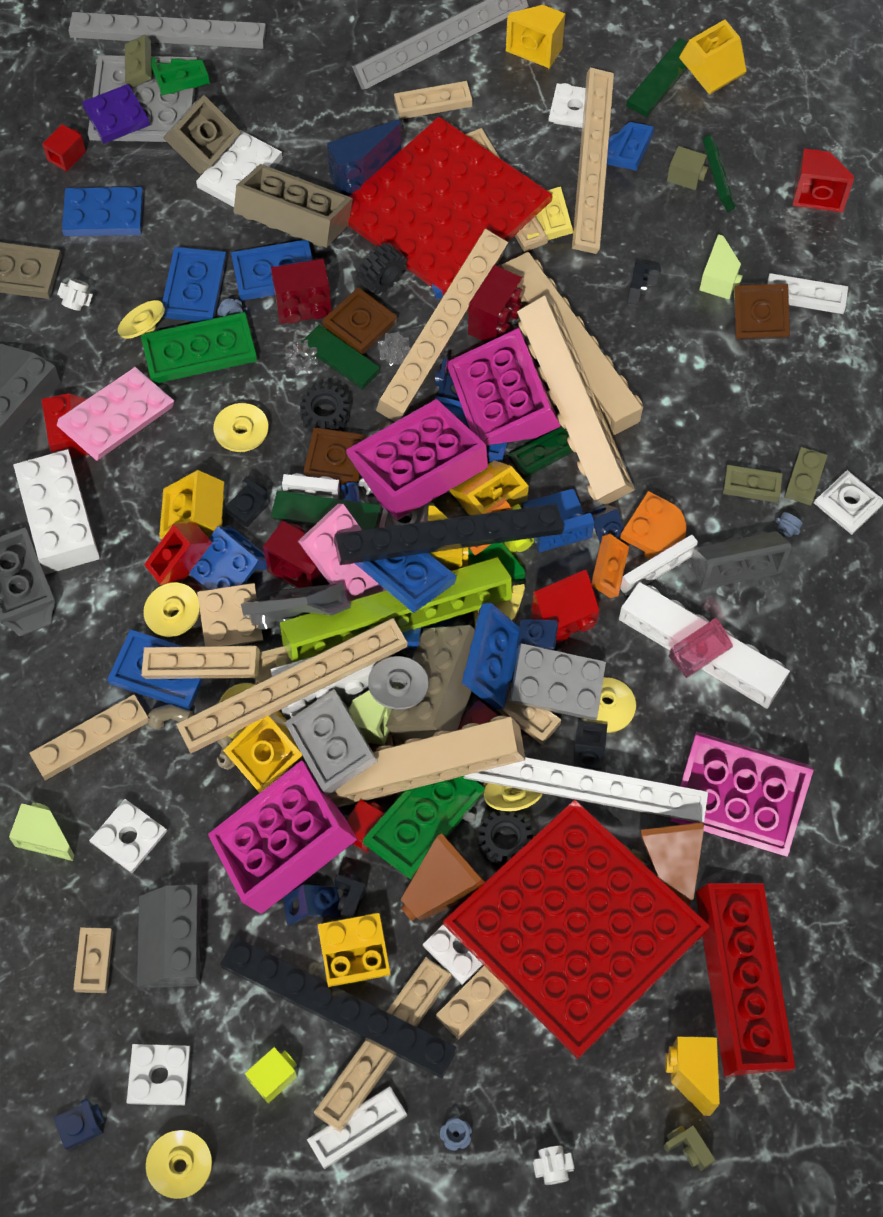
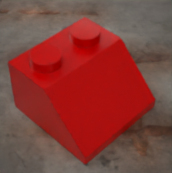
M804 148L795 179L792 206L843 213L854 181V175L831 152Z
M72 394L41 399L48 443L52 454L68 449L71 459L90 455L57 426L60 417L87 399Z
M586 570L533 592L531 618L532 620H556L558 622L556 643L566 640L570 634L579 630L581 632L588 631L597 623L599 608Z

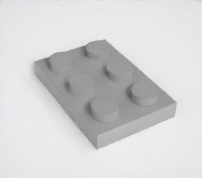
M520 644L509 702L596 720L598 718L606 662Z
M335 689L285 722L319 786L327 796L378 762Z

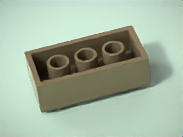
M259 164L236 185L234 213L242 215L248 220L263 223L269 228L289 233L293 237L310 241L316 246L327 248L349 225L348 220L350 218L353 198Z
M471 625L423 629L420 644L416 647L412 660L419 663L427 673L429 683L427 693L420 703L411 708L403 710L392 709L385 725L403 744H405V741L413 738L423 740L433 737V734L440 731H457L471 694V690L462 684L470 646L475 633Z

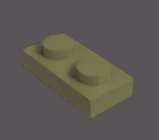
M146 35L125 44V83L129 84L130 88L151 79V40Z
M801 447L785 498L811 506L828 455Z
M727 465L723 494L778 503L783 474Z

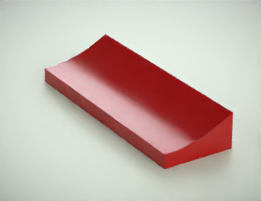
M708 883L695 893L699 916L710 926L702 938L724 1077L791 1071L795 1069V1062L764 883Z

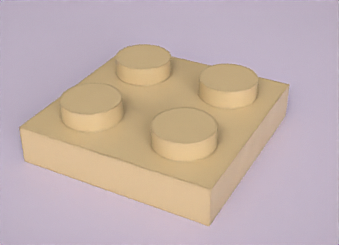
M255 583L197 592L205 647L233 646L263 641L262 630L258 629V625L251 624V620L243 615L241 608L242 603L257 598Z

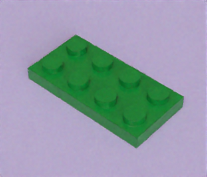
M245 312L141 335L150 378L154 384L257 362Z
M464 776L405 790L363 838V844L411 880L436 837L442 833L447 838L482 797L486 788L475 780L464 779Z

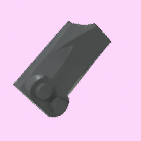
M26 527L0 537V623L13 630L18 636H24L50 626L53 608L56 603Z
M343 583L276 590L241 604L243 615L251 620L252 625H258L259 630L276 626L275 621L283 622L293 619L294 616L304 612L334 615L349 609L351 606L345 596Z

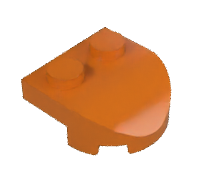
M648 491L622 531L620 539L645 551L644 557L652 559L686 538V521L677 506Z

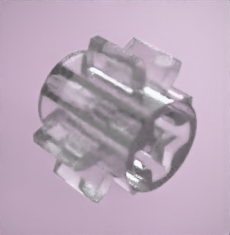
M398 331L390 334L385 333L384 341H378L380 360L386 359L390 366L402 364L405 356L411 350L409 338H403Z
M294 340L293 349H286L285 355L291 357L287 360L286 366H293L296 369V374L305 370L309 374L311 364H318V359L312 357L317 353V348H310L308 340L299 344ZM297 354H301L303 357L306 356V360H302L301 357L297 358Z

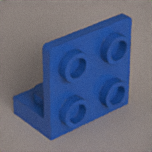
M574 489L522 503V508L551 504L558 505L564 531L559 535L534 538L539 553L592 538L594 528L593 517L591 513H583Z
M217 526L209 538L212 544L189 574L208 590L244 585L253 571L256 569L267 570L264 553L236 529Z

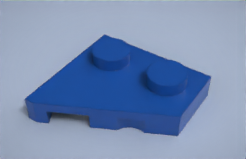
M629 122L621 128L619 133L613 134L608 140L607 165L637 171L654 135V127Z

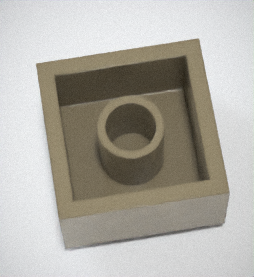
M203 95L190 106L164 135L163 139L201 174L214 164L241 131Z

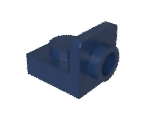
M87 1098L81 1101L82 1105L53 1118L66 1150L103 1134L100 1124L105 1121L98 1104L92 1105Z

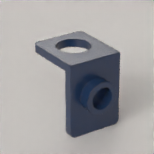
M443 358L441 370H436L435 386H439V397L460 401L458 395L451 391V386L454 383L451 375H447V358Z
M604 504L584 513H591L593 517L594 529L599 544H601L602 536L608 534L613 535L624 544L628 543L620 539L624 527L618 508Z
M521 620L517 648L520 644H526L544 649H554L558 622L556 620Z
M302 885L283 897L287 925H294L308 916L337 918L341 915L340 911H338L339 900L335 887ZM297 897L299 900V910L294 915L292 903Z

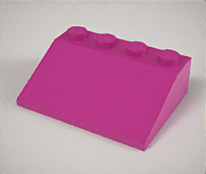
M519 328L447 362V367L469 428L486 446L537 438L561 426L544 382L538 373L535 359L528 349L529 344Z
M437 399L346 450V454L380 504L396 520L401 519L488 468L486 444Z
M696 731L680 787L708 792L703 822L705 832L788 857L813 774V767ZM671 818L670 820L672 822L682 825L697 823L676 818Z
M302 760L208 833L242 903L260 914L264 913L357 840L341 811L330 796H327L322 791L313 773Z

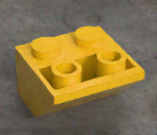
M726 20L690 39L679 57L709 95L746 73L741 38Z
M494 460L488 464V468L450 489V492L471 516L483 513L503 498L507 500L511 507L517 504L522 506V503L527 501L529 486L512 466Z
M379 913L318 924L328 987L391 975Z

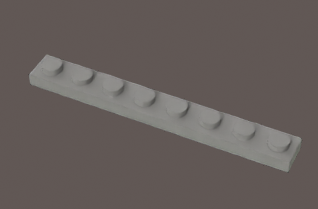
M483 0L353 65L352 68L361 89H367L506 19L511 12L529 7L527 0Z
M72 12L69 35L70 38L131 41L146 35L151 42L264 49L266 24Z

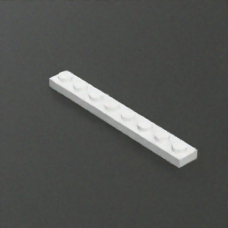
M526 757L525 761L463 777L469 780L697 823L704 822L708 792Z

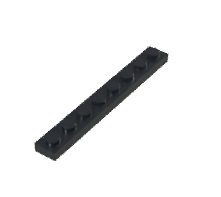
M551 504L339 533L334 535L333 540L339 565L559 535L563 533L564 526L558 505Z
M237 937L220 963L223 969L443 1079L457 1052L456 1046L335 986L328 987L327 982Z

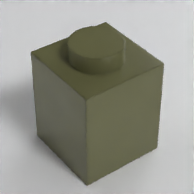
M678 146L670 163L667 181L696 190L699 182L705 181L709 167L705 166L707 155Z

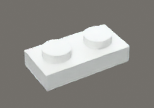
M298 473L283 475L282 487L285 492L340 499L339 480L326 476L320 478L306 477Z

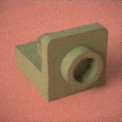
M682 1125L667 1135L669 1141L663 1146L666 1152L683 1143L686 1147L683 1149V1153L692 1167L697 1165L699 1170L703 1171L715 1162L714 1157L694 1125L687 1130Z

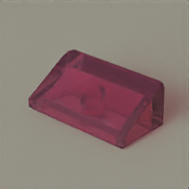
M715 618L671 647L669 658L683 675L688 678L733 648V645L722 624Z

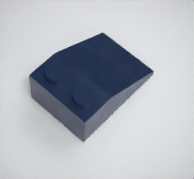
M399 119L327 143L329 174L338 193L350 196L356 190L361 189L362 184L401 150V122Z

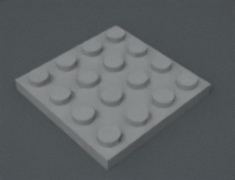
M98 55L93 97L126 85L125 56ZM151 56V58H157L158 63H171V58L197 60V57ZM151 69L150 80L131 88L147 115L150 126L112 141L166 142L163 139L164 135L194 103L195 88L161 96ZM89 121V140L101 141L94 126Z

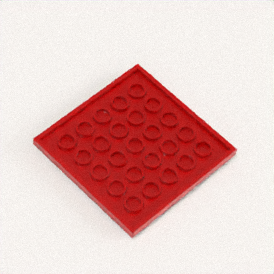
M437 117L362 184L361 189L356 190L349 196L353 200L348 226L376 247H381L384 243L393 245L407 259L406 269L432 287V284L442 291L444 296L485 229L508 242L552 201V194L454 126Z
M576 800L569 804L443 921V925L577 1059L607 1032L710 928L696 912Z

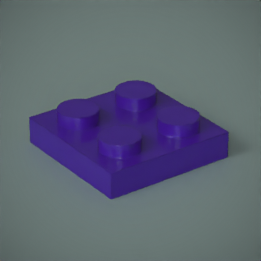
M129 84L82 102L83 109L103 144L150 126L149 119Z

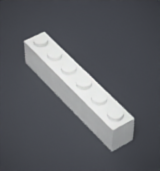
M639 582L621 607L620 621L767 709L785 683L790 672L778 660L765 657L754 646L744 644L735 639L729 631L720 630L711 625L705 617L691 613L676 600H669L661 595L653 586H646Z

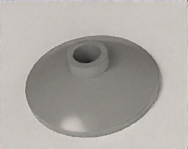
M401 656L381 660L372 668L368 678V687L372 697L382 706L395 710L408 709L420 703L427 693L429 684L427 673L423 667L416 661ZM400 686L402 689L397 690L393 687Z

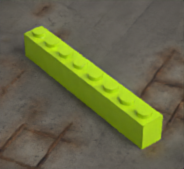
M496 557L451 571L456 575L455 584L415 613L386 590L349 601L351 604L349 609L334 615L309 613L280 622L282 642L293 663L317 656L394 618L401 632L417 629L479 610L482 604L492 603L495 605L511 600V576L499 558Z

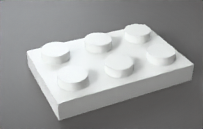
M240 130L241 133L214 164L196 181L197 188L233 207L236 185L259 164L274 169L283 159L281 151Z

